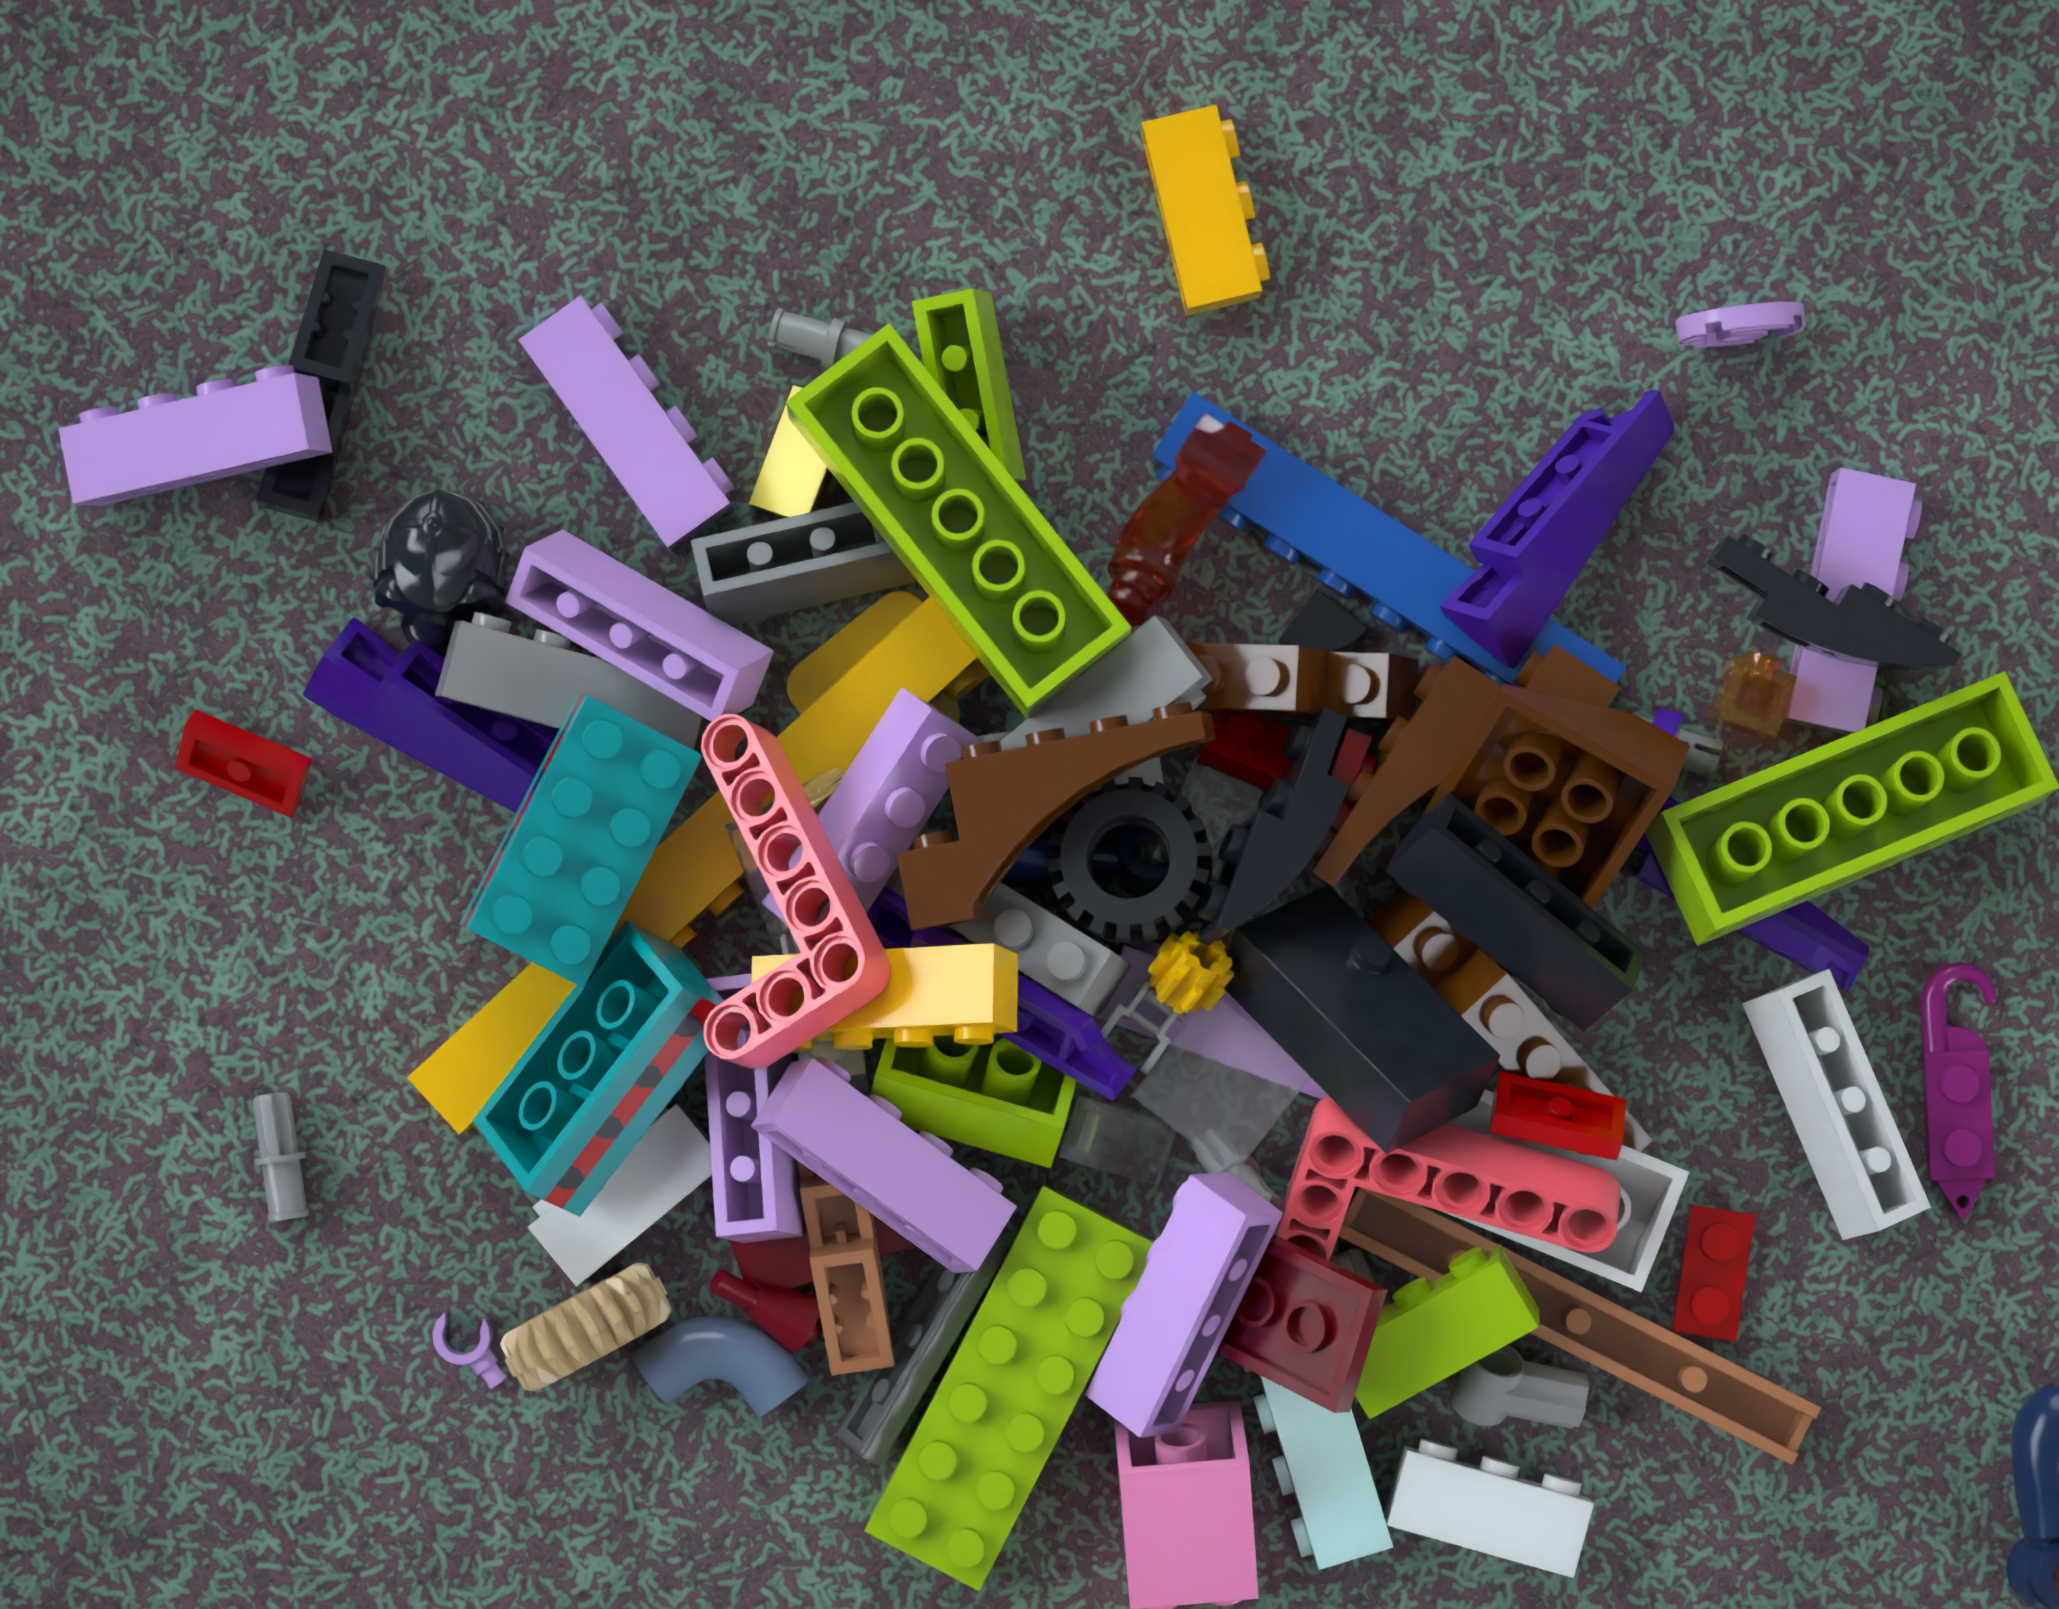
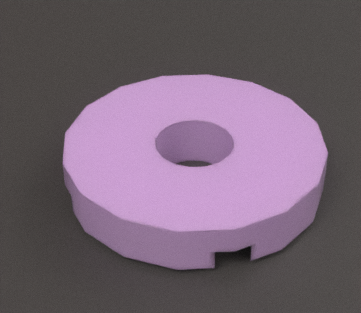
M1768 302L1724 307L1689 314L1675 321L1678 343L1683 347L1696 345V348L1755 343L1754 340L1768 335L1767 330H1776V336L1783 338L1800 333L1806 327L1804 304L1799 302Z

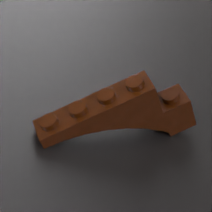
M1185 643L1213 678L1210 683L1201 689L1206 695V699L1194 709L1195 711L1310 718L1326 707L1347 717L1349 721L1393 723L1398 715L1409 722L1416 711V695L1413 692L1417 687L1418 659L1390 653L1328 652L1300 645Z
M1556 644L1550 647L1544 656L1534 650L1513 681V683L1524 689L1603 707L1609 706L1620 689L1619 685ZM1455 655L1449 659L1445 667L1434 661L1413 692L1414 695L1422 699V702L1409 722L1398 715L1382 738L1377 748L1387 755L1374 775L1363 769L1351 785L1343 800V803L1350 806L1351 810L1338 829L1333 826L1330 827L1321 845L1311 857L1316 863L1309 872V875L1329 888L1334 887L1359 852L1396 815L1428 790L1439 785L1502 686Z
M1184 702L1152 709L1154 721L1129 726L1127 715H1119L1088 722L1090 734L1065 738L1064 728H1055L1026 734V747L1002 751L1001 741H990L963 747L964 759L945 763L959 841H954L952 830L914 837V850L897 853L911 931L929 930L988 918L986 903L996 887L1021 854L1055 819L1091 791L1133 767L1175 750L1216 740L1212 714L1202 711L1193 713L1191 702Z
M1402 889L1367 921L1501 1055L1497 1065L1503 1072L1614 1096L1509 974L1470 939L1456 933L1443 917L1418 897L1412 896ZM1626 1110L1622 1145L1641 1152L1653 1140Z

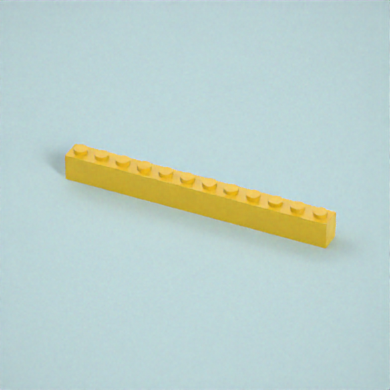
M930 596L776 737L817 816L901 687L929 704L934 702L943 692L952 701L980 675L972 667L979 658ZM720 790L654 850L606 946L624 922L628 920L683 950L698 935L690 926L709 909L716 917L719 916L744 893V890L737 882L752 868L758 867ZM775 791L770 792L765 797L762 803V815L772 808L775 802ZM532 962L414 1070L407 1079L458 1134L466 1133L472 1126L482 1134L473 1122V1119L577 984Z

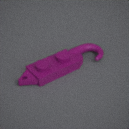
M1956 962L1945 964L1934 971L1923 986L1920 1001L1923 1048L1921 1063L1927 1180L1936 1182L1957 1217L1961 1220H1966L1987 1178H1995L1989 1050H1987L1984 1040L1975 1032L1961 1027L1947 1026L1946 993L1954 983L1969 981L1981 990L1986 1004L1993 1005L1997 997L1994 984L1986 972L1976 965ZM1963 1195L1967 1201L1965 1206L1959 1207L1957 1199Z

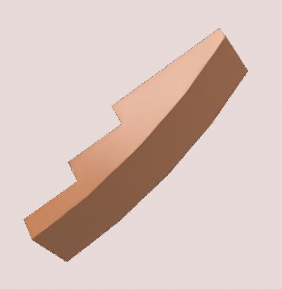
M797 1160L801 1179L800 1194L810 1243L809 1259L831 1376L894 1367L895 1357L874 1215Z

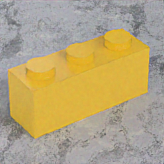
M1216 104L1142 122L1141 137L1185 316L1259 299L1262 292L1260 282L1269 280L1270 272L1262 242L1255 244L1250 242L1245 220L1255 218V212L1247 181L1235 182L1230 158L1240 156V151L1232 120L1220 121Z

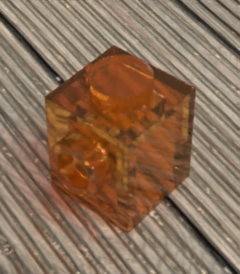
M1746 650L1744 658L1737 655L1725 661L1705 720L1764 741L1776 738L1797 676L1780 671L1783 664L1782 661L1759 652Z

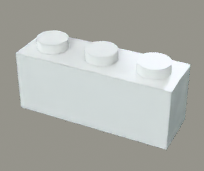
M681 1102L675 1104L669 1110L665 1107L580 1217L541 1199L532 1207L539 1215V1218L529 1225L528 1229L575 1286H579L712 1176L710 1137Z
M1421 1438L1418 1449L1403 1445L1384 1512L1387 1526L1574 1578L1594 1502L1588 1497L1579 1495L1581 1483L1547 1473L1544 1474L1542 1484L1517 1477L1520 1466L1488 1456L1482 1457L1480 1466L1455 1460L1458 1452L1457 1448Z

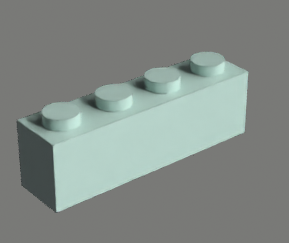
M1244 1367L1245 1372L1251 1371V1370H1249V1369H1247V1368ZM1259 1375L1265 1394L1255 1396L1253 1399L1264 1434L1273 1431L1277 1432L1283 1455L1272 1458L1282 1495L1294 1492L1302 1517L1290 1520L1301 1558L1313 1554L1319 1570L1393 1548L1352 1409H1350V1412L1333 1413Z

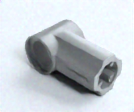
M1506 1345L1462 1369L1452 1394L1451 1403L1454 1410L1461 1417L1482 1426L1500 1424L1506 1416L1573 1429L1574 1426H1580L1586 1411V1400L1589 1391L1588 1375L1586 1373L1524 1361L1516 1349Z

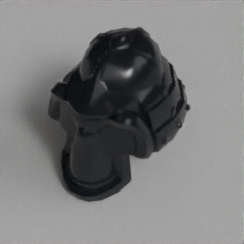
M438 488L432 492L411 498L395 515L385 521L377 546L373 548L375 560L373 573L369 575V578L373 581L375 589V604L381 608L391 607L400 613V627L409 643L415 638L445 658L455 621L471 623L474 612L492 613L499 609L500 596L504 595L505 586L509 584L506 579L507 559L510 558V553L506 550L503 536L504 527L498 524L493 515L484 507L482 501L477 502L454 492Z

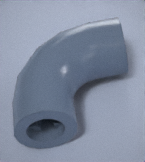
M730 1316L688 1318L655 1334L631 1352V1357L644 1379L666 1404H670L691 1387L702 1381L719 1379L730 1383L736 1388L757 1417L760 1418L810 1380L794 1357L764 1330Z

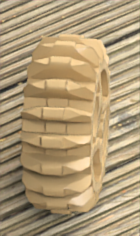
M635 1263L507 1332L500 1342V1346L506 1356L504 1361L512 1376H516L523 1390L536 1391L665 1322L672 1311L665 1296L668 1293L660 1278L654 1276L648 1264Z

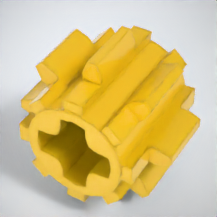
M1187 931L1181 937L1171 933L1156 951L1158 956L1148 968V972L1152 974L1150 986L1155 987L1158 994L1155 998L1161 1004L1165 1002L1173 1008V1012L1178 1014L1188 1013L1189 1010L1195 1013L1201 1006L1208 1011L1212 1010L1226 993L1224 987L1234 976V972L1230 970L1232 958L1227 957L1224 950L1226 945L1221 940L1215 941L1208 946L1196 941L1199 931H1194L1193 934Z

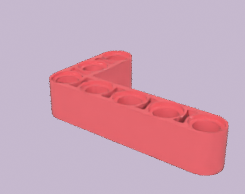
M724 714L715 718L704 731L701 743L703 757L801 952L717 1005L709 1013L704 1023L703 1036L707 1048L713 1055L749 1069H762L778 1061L877 998L886 989L890 981L891 965L779 740L771 731L741 716ZM747 737V749L744 755L735 761V750L738 744ZM775 791V802L772 808L762 815V803L765 797L770 792ZM802 844V858L799 864L790 870L789 857L792 851ZM829 899L831 904L830 912L827 918L817 925L816 914L818 908L825 900ZM857 954L859 959L858 968L855 974L845 981L844 967L848 959ZM803 988L804 1002L801 1008L792 1015L790 1010L791 1000L794 994ZM749 1022L751 1027L750 1037L747 1043L739 1049L737 1044L738 1034L741 1028Z
M1328 1095L1320 1100L1314 1108L1283 1200V1215L1277 1225L1275 1235L1330 1261L1355 1186L1579 1252L1592 1253L1607 1248L1616 1238L1621 1188L1618 1180L1611 1173L1601 1168L1448 1123L1386 1154Z

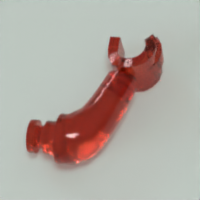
M1206 413L1199 418L1175 457L1176 470L1144 499L1132 513L1116 539L1113 554L1107 567L1109 577L1113 581L1110 586L1111 591L1107 592L1106 596L1131 627L1144 624L1148 615V608L1152 607L1154 601H1163L1170 597L1185 561L1204 530L1227 504V501L1238 496L1244 490L1251 475L1268 452L1265 448L1251 441L1252 433L1230 420L1223 424Z

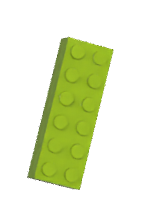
M890 323L786 401L789 420L1026 719L1131 635L1132 627Z
M2004 671L1662 811L1653 819L1645 833L1695 943L1699 946L2031 808L2059 789V784Z
M1045 1183L1042 1184L1012 1242V1246L1004 1257L877 1502L864 1532L980 1591L1122 1316L1120 1311L1123 1303L1135 1291L1147 1266V1253L1154 1240Z

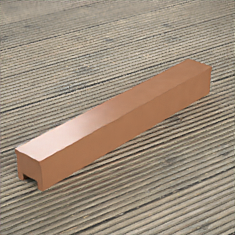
M1355 1186L1338 1235L1420 1278L1425 1277L1428 1282H1432L1450 1272L1448 1265L1464 1252L1479 1246L1487 1252L1499 1245L1422 1205ZM1503 1247L1540 1309L1539 1328L1529 1333L1791 1465L1794 1464L1798 1456L1796 1452L1812 1419L1817 1418L1821 1410L1820 1406Z

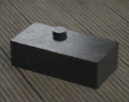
M1325 885L1236 928L1226 953L1227 957L1232 958L1230 970L1234 972V976L1224 989L1386 1154L1477 1107L1501 1055L1332 888Z

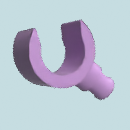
M448 1311L438 1318L434 1325L432 1336L434 1347L443 1359L458 1365L469 1364L477 1376L480 1374L489 1389L494 1388L507 1378V1375L496 1364L498 1359L489 1349L493 1340V1327L488 1317L483 1319L480 1329V1342L477 1348L468 1353L455 1351L446 1340L445 1332L448 1325Z

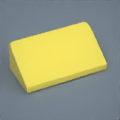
M793 385L788 399L803 388ZM787 406L784 408L749 501V505L783 518L815 511L830 471L789 420Z

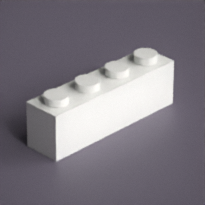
M1830 969L1793 981L1742 1003L1842 1240L1878 1232L1931 1208Z

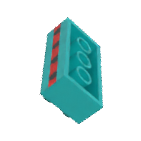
M577 694L459 924L584 988L703 755L588 695Z
M626 920L604 948L585 987L575 986L479 1111L473 1122L525 1192L580 1217L709 1051L703 1036L704 1023L709 1013L717 1005L724 1002V1000L678 946Z

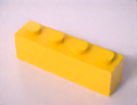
M994 943L884 949L891 965L890 981L886 989L877 998L790 1053L811 1052L813 1050V1042L833 1041V1047L842 1050L871 1049L873 1039L893 1038V1044L901 1047H929L933 1045V1036L954 1035V1042L960 1044L981 1045L993 1043L994 1033L1017 1032L1018 954ZM797 954L752 956L751 984ZM857 954L849 958L844 967L845 981L849 980L858 968L859 959ZM803 988L799 989L791 1000L790 1010L792 1015L801 1008L804 1002Z

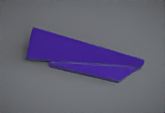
M1652 389L1644 392V396L1632 410L1611 418L1608 417L1602 408L1580 415L1469 543L1476 561L1483 565L1451 593L1439 607L1446 618L1505 667L1514 669L1518 666L1672 435L1674 423L1660 391Z
M353 617L322 656L303 692V696L336 717L516 813L557 734L542 724L435 696L445 658L415 638L400 656L366 625Z
M1669 795L1655 818L1662 811L1677 806L1680 803ZM1644 833L1634 847L1635 850L1643 854L1631 876L1675 899L1646 833ZM1808 900L1735 930L1736 933L1813 974L1830 969L1836 986L1846 992L1850 990L1869 954L1868 945Z
M886 886L883 887L866 913L882 946L887 949L971 945L947 926L911 931L905 898ZM1018 974L1017 1032L996 1034L1113 1101L1135 1075L1136 1068L1109 1048L1090 1014Z

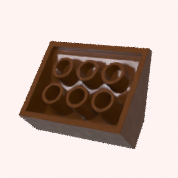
M1503 684L1419 819L1450 792L1593 909L1674 790L1690 745L1633 713Z

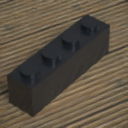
M1450 792L1441 798L1401 836L1386 872L1395 878L1407 893L1418 897L1443 917L1456 933L1470 939L1496 960L1504 971L1511 976L1517 977L1544 999L1555 1013L1566 1017L1583 1032L1633 990L1646 952Z

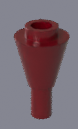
M719 1269L711 1280L709 1286L711 1293L741 1307L743 1312L790 1354L796 1353L803 1346L810 1347L822 1331L816 1295L762 1284L753 1285L723 1269Z

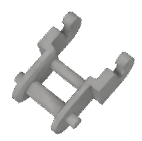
M1151 975L1144 984L1136 980L1132 988L1137 991V994L1127 1008L1121 1004L1117 1005L1100 1030L1105 1039L1120 1017H1129L1155 1035L1154 1039L1157 1045L1140 1068V1071L1146 1075L1171 1042L1165 1036L1169 1027L1175 1019L1182 1023L1187 1016L1184 1012L1183 1014L1173 1012L1172 1007L1168 1006L1165 1002L1161 1004L1155 998L1158 994L1155 989L1150 987ZM1142 998L1168 1015L1161 1027L1135 1010Z

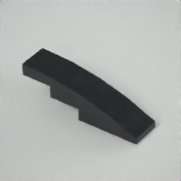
M326 249L323 250L288 365H293L294 372L297 374L318 377L333 453L266 468L256 498L258 507L320 523L362 373L386 272L385 265Z

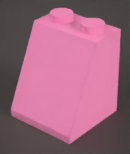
M1240 1400L1191 1404L1177 1433L1139 1438L1114 1418L1130 1609H1173L1177 1605L1201 1603L1228 1606L1236 1604L1241 1600L1259 1599L1250 1463Z

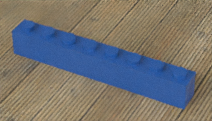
M1195 392L1191 393L1151 456L1150 462L1160 468L1155 478L1165 486L1184 497H1188L1192 489L1214 502L1209 512L1217 519L1240 532L1246 523L1267 536L1263 547L1272 554L1295 566L1299 558L1304 559L1321 570L1316 579L1320 584L1349 600L1353 592L1359 594L1375 605L1370 613L1375 619L1400 634L1404 633L1407 626L1411 627L1429 639L1424 649L1446 664L1455 655L1500 686L1507 684L1516 687L1519 686L1513 683L1531 653L1536 650L1544 656L1548 649L1555 644L1614 683H1617L1627 667L1551 618L1548 619L1518 666L1514 669L1505 667L1446 618L1439 607L1451 593L1476 572L1474 569Z

